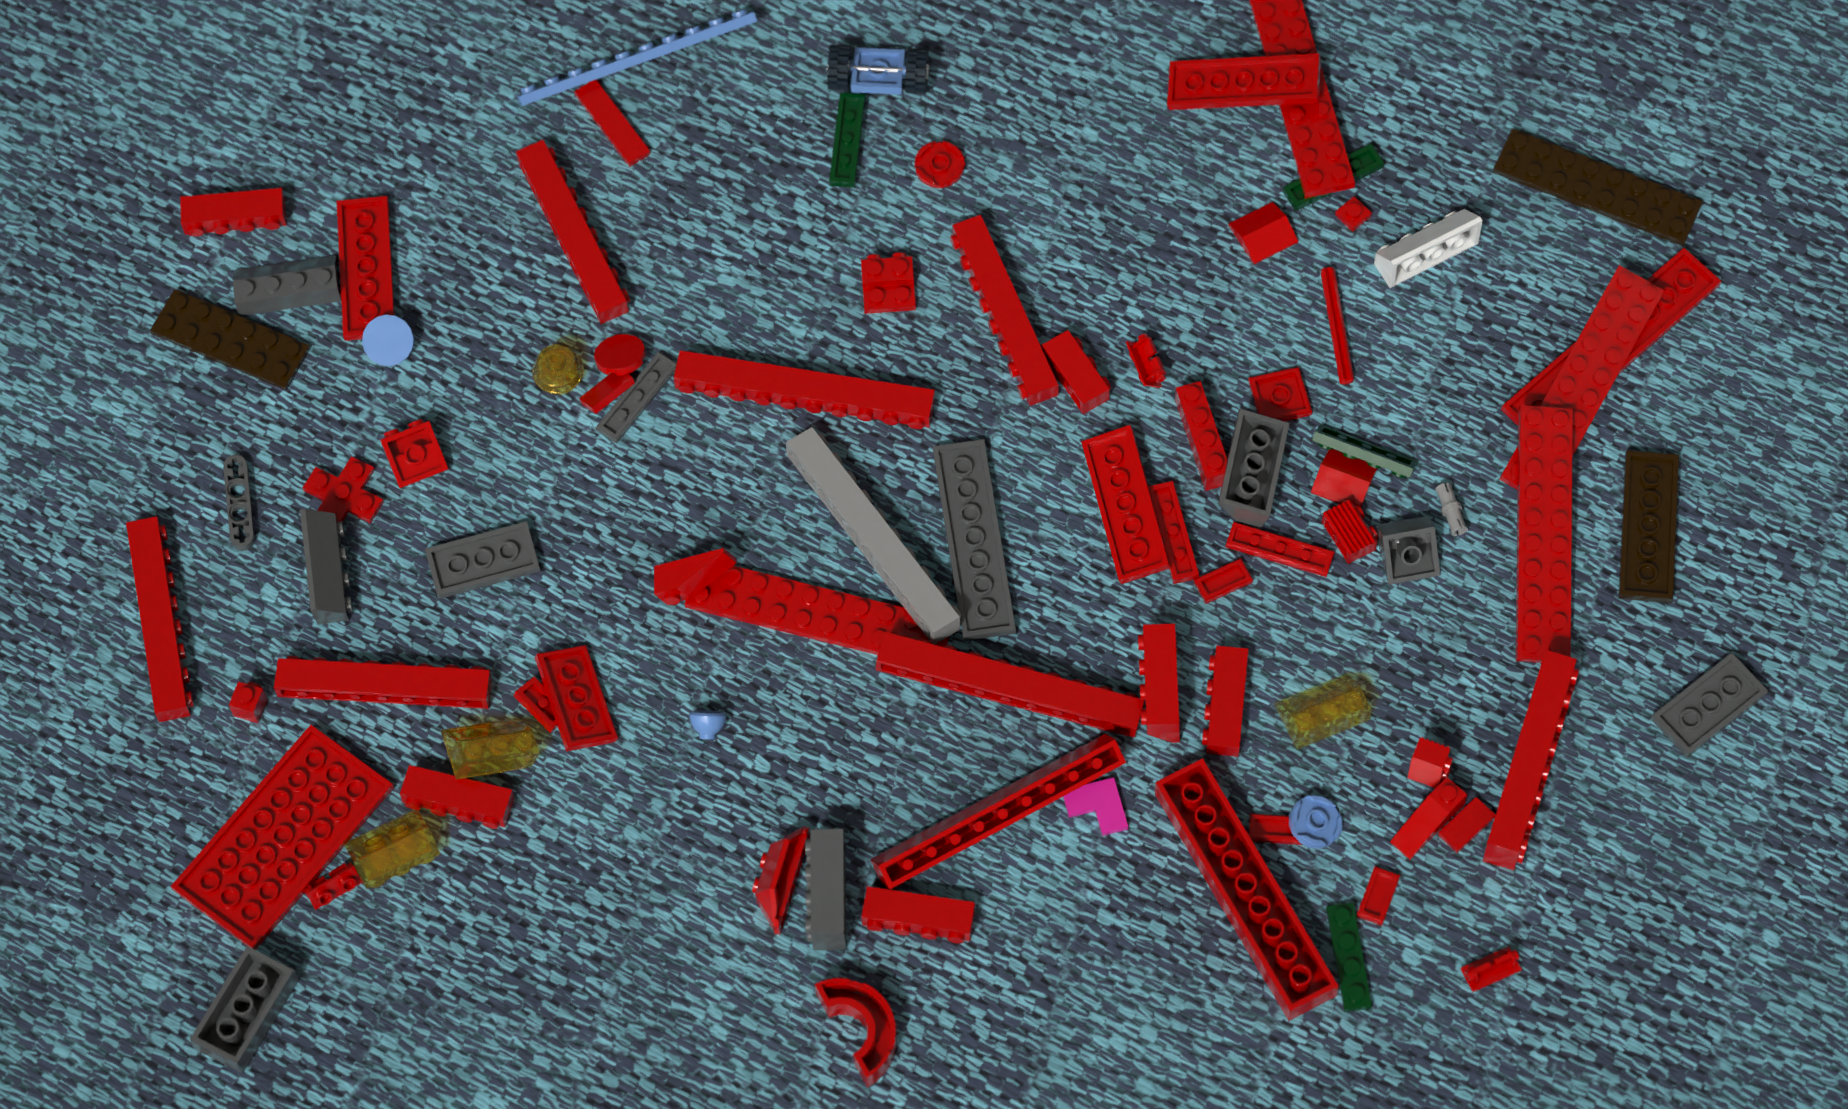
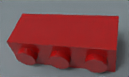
M1069 330L1042 344V350L1050 368L1082 414L1109 400L1110 383L1105 376L1101 377L1099 375L1095 361L1091 356L1087 357L1085 355L1083 345L1077 336L1073 337Z

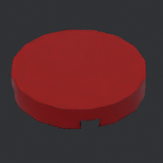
M934 141L921 147L916 154L914 167L916 175L924 184L930 187L944 188L959 181L964 173L965 162L963 153L956 145L947 141H942V143Z
M619 334L605 339L597 346L594 353L597 368L604 374L610 375V372L616 373V376L632 373L643 364L644 357L646 358V350L642 340L629 334Z

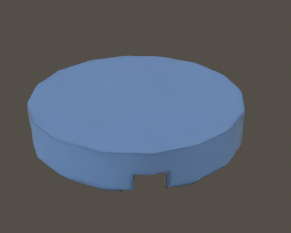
M386 314L376 317L368 323L363 332L362 344L365 353L372 361L379 365L392 366L400 364L409 357L414 345V335L411 327L405 320L398 316Z
M1309 795L1300 799L1292 807L1289 813V827L1292 835L1299 843L1308 848L1321 849L1328 847L1339 837L1342 831V816L1340 813L1338 814L1335 808L1336 805L1331 800L1319 795Z

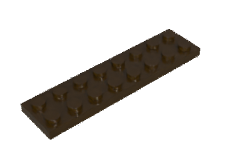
M1513 128L1493 168L1494 174L1683 247L1703 201Z

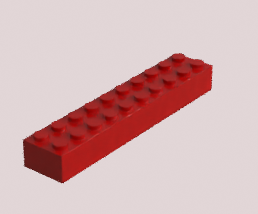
M1203 758L1155 782V796L1288 1021L1336 997L1338 992L1337 982Z

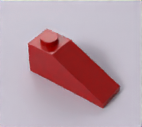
M725 548L656 565L654 566V595L667 605H676L680 601L691 599L737 563V559Z
M1446 777L1422 802L1390 843L1411 860L1465 806L1467 794Z

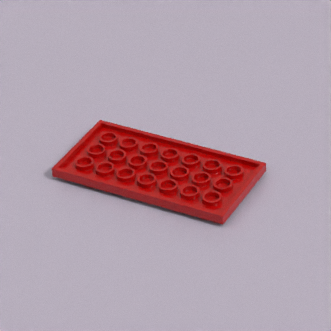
M310 725L170 887L175 893L246 946L256 950L305 893L304 890L308 887L307 885H311L394 789V786L317 728Z

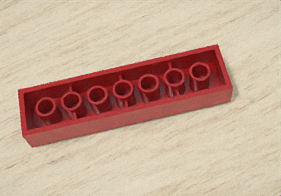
M1545 650L1483 857L1484 862L1511 870L1515 869L1516 862L1522 864L1579 673V669L1574 668L1576 658Z

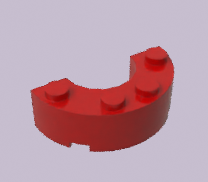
M833 978L816 983V995L829 1018L837 1015L851 1016L859 1020L867 1030L866 1041L862 1048L853 1054L854 1065L868 1088L885 1074L895 1055L897 1036L892 1010L885 998L877 990L864 982L862 984L851 981L849 978Z

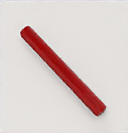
M1325 267L1321 269V279L1340 384L1346 385L1353 383L1354 376L1335 269L1333 267Z

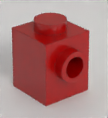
M238 682L229 707L234 717L259 723L268 699L259 684L254 682H247V684Z

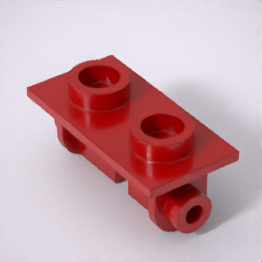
M1142 334L1138 337L1139 341L1137 342L1126 341L1130 358L1136 366L1138 377L1143 385L1156 388L1162 387L1161 382L1166 379V371L1159 357L1156 356L1151 360V357L1157 353L1152 338L1148 337L1147 334Z
M351 862L347 865L343 863L340 867L329 872L330 879L326 880L322 876L312 882L311 885H307L308 887L304 892L315 910L329 904L335 898L363 883Z
M1510 946L1460 968L1472 993L1522 971L1517 961L1519 960V955L1515 949L1511 950Z

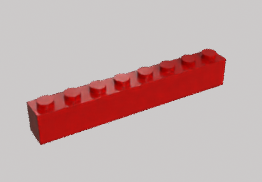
M541 140L516 151L518 164L600 324L628 313L627 303L630 302L628 293L625 288L620 289L617 283L620 282L615 268H609L607 264L609 257L604 247L599 249L596 243L599 241L597 233L593 227H588L586 223L588 217L584 208H578L576 204L578 198L573 187L568 188L565 181H568L566 173L562 167H557L555 163L557 157L553 148H547L544 140Z
M978 215L953 224V235L950 236L952 247L954 250L959 249L961 253L959 260L962 269L969 271L971 289L973 292L978 291L980 299H978L980 309L983 314L988 313L989 315L988 325L992 335H998L1000 340L997 342L999 351L1002 356L1007 355L1010 363H1007V367L1011 377H1017L1019 382L1017 389L1021 399H1026L1029 406L1058 396V383L982 216Z
M157 516L126 522L155 715L159 722L191 716L189 707L194 706L192 692L187 691L186 683L190 682L188 668L183 667L182 659L187 658L184 643H179L178 635L183 634L180 619L175 617V611H179L177 596H172L171 588L175 587L173 572H168L167 564L172 563L169 548L165 549L164 541L168 540L167 529L165 525L160 524Z
M288 656L286 659L278 658L274 689L277 697L489 709L492 677L490 670L479 666L463 669L455 665L433 667L430 664L421 663L418 666H410L402 662L381 664L377 661L369 660L365 663H356L349 659L328 661L327 659L317 657L312 660H302L296 656Z

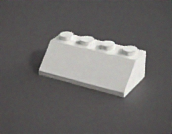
M1466 209L1457 213L1451 212L1443 220L1435 224L1429 223L1421 231L1413 235L1407 234L1399 242L1391 246L1385 245L1381 247L1375 255L1374 265L1389 288L1477 245L1483 220L1480 216Z

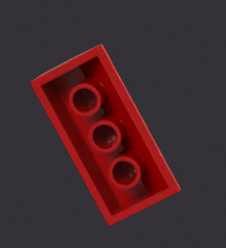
M1175 624L1143 625V634H1138V650H1144V659H1139V675H1145V684H1140V700H1146V709H1141V725H1147V735L1171 743H1180Z

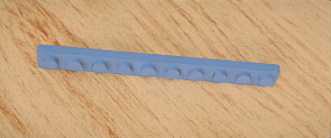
M746 8L733 12V17L723 20V17H718L708 21L709 26L700 29V26L696 25L686 29V34L677 37L675 33L662 38V43L653 45L652 42L640 45L637 52L631 54L629 50L620 52L615 55L616 59L606 62V59L591 63L592 68L584 71L582 67L568 71L569 76L561 79L558 76L550 77L544 80L545 84L535 87V84L525 86L520 89L521 93L516 94L518 102L523 106L757 22L755 13L752 11L747 12Z

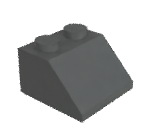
M1428 516L1376 525L1379 550L1388 585L1440 576L1435 526Z

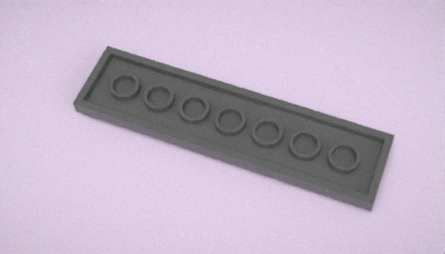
M984 439L932 446L957 605L961 614L960 624L963 641L1016 634Z

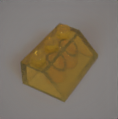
M1348 674L1274 703L1296 750L1370 721L1372 710L1361 687Z
M518 718L443 729L441 731L456 779L528 768L533 765L540 753L532 729Z
M418 810L408 812L348 841L344 845L366 890L377 888L394 876H402L408 873L414 866L427 864L440 854L434 838Z

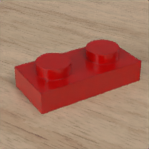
M535 677L515 691L514 697L550 733L558 727L545 688Z

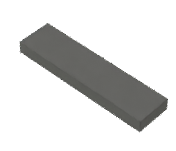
M658 351L634 380L635 383L623 393L596 426V431L617 444L674 375L677 363Z

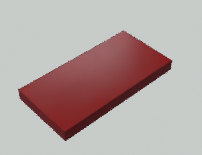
M582 645L536 654L535 661L566 752L617 741L618 736L587 646Z

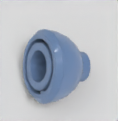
M696 710L689 714V719L694 730L699 733V739H715V734L723 728L727 715L722 711Z

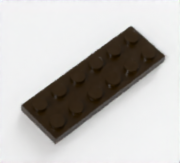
M176 289L173 290L150 329L151 334L285 391L289 388L311 349L308 344Z
M1626 450L1618 599L1672 603L1679 455Z

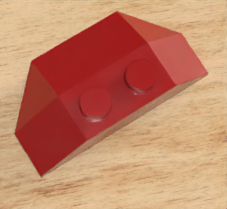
M806 826L770 844L768 853L764 852L761 858L760 868H763L761 876L756 877L753 884L752 893H755L757 904L774 933L781 935L806 853L805 839H810V828Z

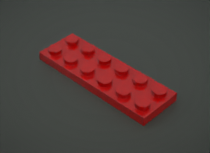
M1320 54L1170 61L1167 96L1168 110L1319 103Z
M387 196L336 201L344 341L362 339L366 326L376 317L386 314L395 316L389 202Z
M1131 425L1081 441L1118 580L1121 585L1170 569L1171 565Z

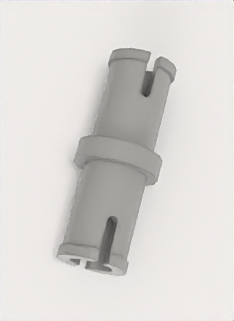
M1442 483L1435 488L1442 505L1441 513L1448 521L1451 534L1457 536L1456 531H1458L1460 536L1468 531L1461 513V503L1457 502L1451 483H1446L1447 488Z

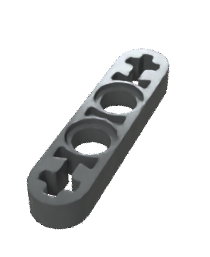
M232 455L225 460L223 465L229 534L234 548L239 551L249 550L255 543L249 469L246 460L242 456ZM234 463H238L240 466L238 468L240 478H235L234 472L231 469ZM236 486H242L245 488V492L242 496L235 497L231 494L232 489ZM244 509L248 512L243 520L233 518L237 510ZM239 527L244 528L247 537L243 543H240L238 539L240 538Z

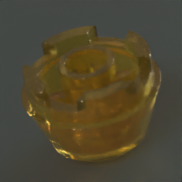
M558 344L544 348L532 367L533 379L537 386L554 395L571 392L581 381L584 372L581 358L566 346Z

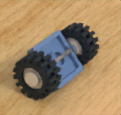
M830 44L827 63L828 90L848 91L850 74H852L851 92L901 95L903 76H905V91L907 94H926L929 75L928 49L908 48L906 66H904L905 50L855 48L854 61L851 63L850 45Z

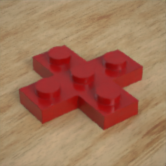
M352 456L339 477L315 467L302 487L304 492L323 500L317 511L335 513L339 522L343 521L347 514L350 513L371 523L384 503L382 498L363 490L375 471L374 467Z

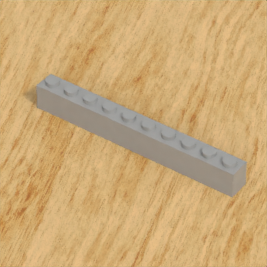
M813 427L787 441V457L929 641L935 645L960 630L961 614L954 604H949L941 586H935L927 568L918 564L913 550L909 546H904L898 531L894 527L890 528L886 523L887 520L884 513L872 505L871 497L867 491L861 490L858 487L851 471L847 472L844 469L839 455L836 452L832 453L825 437L821 433L817 434Z

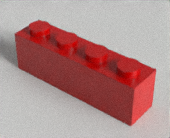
M282 188L180 197L181 225L185 235L189 234L190 236L197 237L209 232L226 234L232 230L251 232L254 228L275 230L280 226H286V203Z
M1199 381L1176 387L1175 402L1205 491L1222 487L1227 457L1202 383Z
M1216 645V654H1210L1209 670L1214 671L1213 679H1208L1206 695H1211L1212 698L1211 704H1205L1204 720H1209V729H1203L1202 745H1207L1206 754L1239 757L1248 648Z
M412 765L408 767L400 791L402 802L410 809L420 810L422 807L430 809L433 814L438 816L451 814L455 815L458 820L467 823L476 820L491 829H497L498 826L506 828L515 799L512 789Z
M867 886L862 911V925L876 932H880L884 928L894 930L893 932L898 935L906 936L911 932L921 934L920 936L925 939L933 940L938 936L948 938V941L952 943H963L964 940L970 941L975 902Z

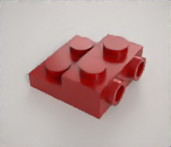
M895 253L891 256L892 258H881L880 255L872 254L868 255L866 259L861 260L865 314L916 310L912 256L907 257L905 253Z
M422 419L408 424L409 429L399 432L398 428L383 434L385 438L380 440L399 489L448 470L430 421L425 423Z

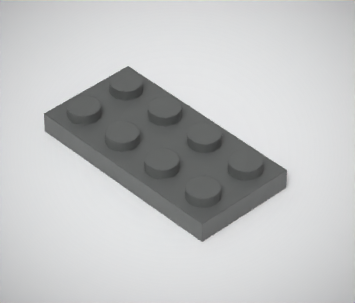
M527 521L425 549L438 599L541 572Z
M1731 653L1655 712L1651 720L1688 758L1768 694V690Z

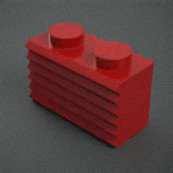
M1350 499L1325 511L1322 516V524L1348 564L1375 551L1378 540L1375 529L1372 526L1368 527L1364 522L1365 516L1359 505L1354 506Z
M1423 737L1419 738L1411 759L1408 778L1436 788L1441 781L1449 776L1453 757L1449 756V746L1445 747L1444 744L1439 745V743H1434V741L1424 740Z

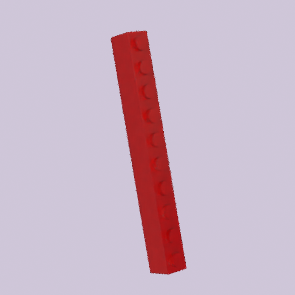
M681 350L679 351L674 373L675 388L687 394L696 391L712 398L721 395L728 396L730 399L738 402L745 399L754 400L757 404L764 406L773 403L779 404L785 409L799 407L805 408L811 413L825 411L831 412L836 417L850 415L857 416L862 421L876 419L882 420L888 425L908 424L913 429L930 428L935 404L934 389Z
M884 632L876 660L875 670L1134 738L1144 700H1140L1137 695L1132 693L1120 694L1113 692L1111 688L1106 686L1094 687L1087 685L1085 681L1073 679L1072 681L1063 679L1056 673H1040L1029 666L1018 667L1010 665L1009 662L1003 659L991 660L984 658L983 655L976 652L964 653L958 651L953 646H938L926 639L919 638L915 640L907 638L900 632Z
M1104 734L870 859L881 883L888 889H891L1125 764L1126 761L1116 740Z

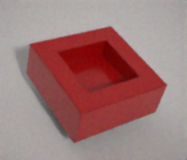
M1355 197L1351 198L1335 212V216L1352 232L1372 215Z

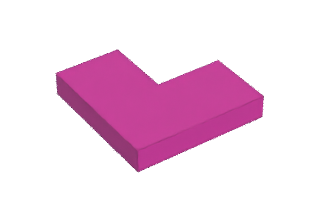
M1114 777L1086 784L1063 796L1069 818L1095 811L1102 836L1128 830L1127 820Z

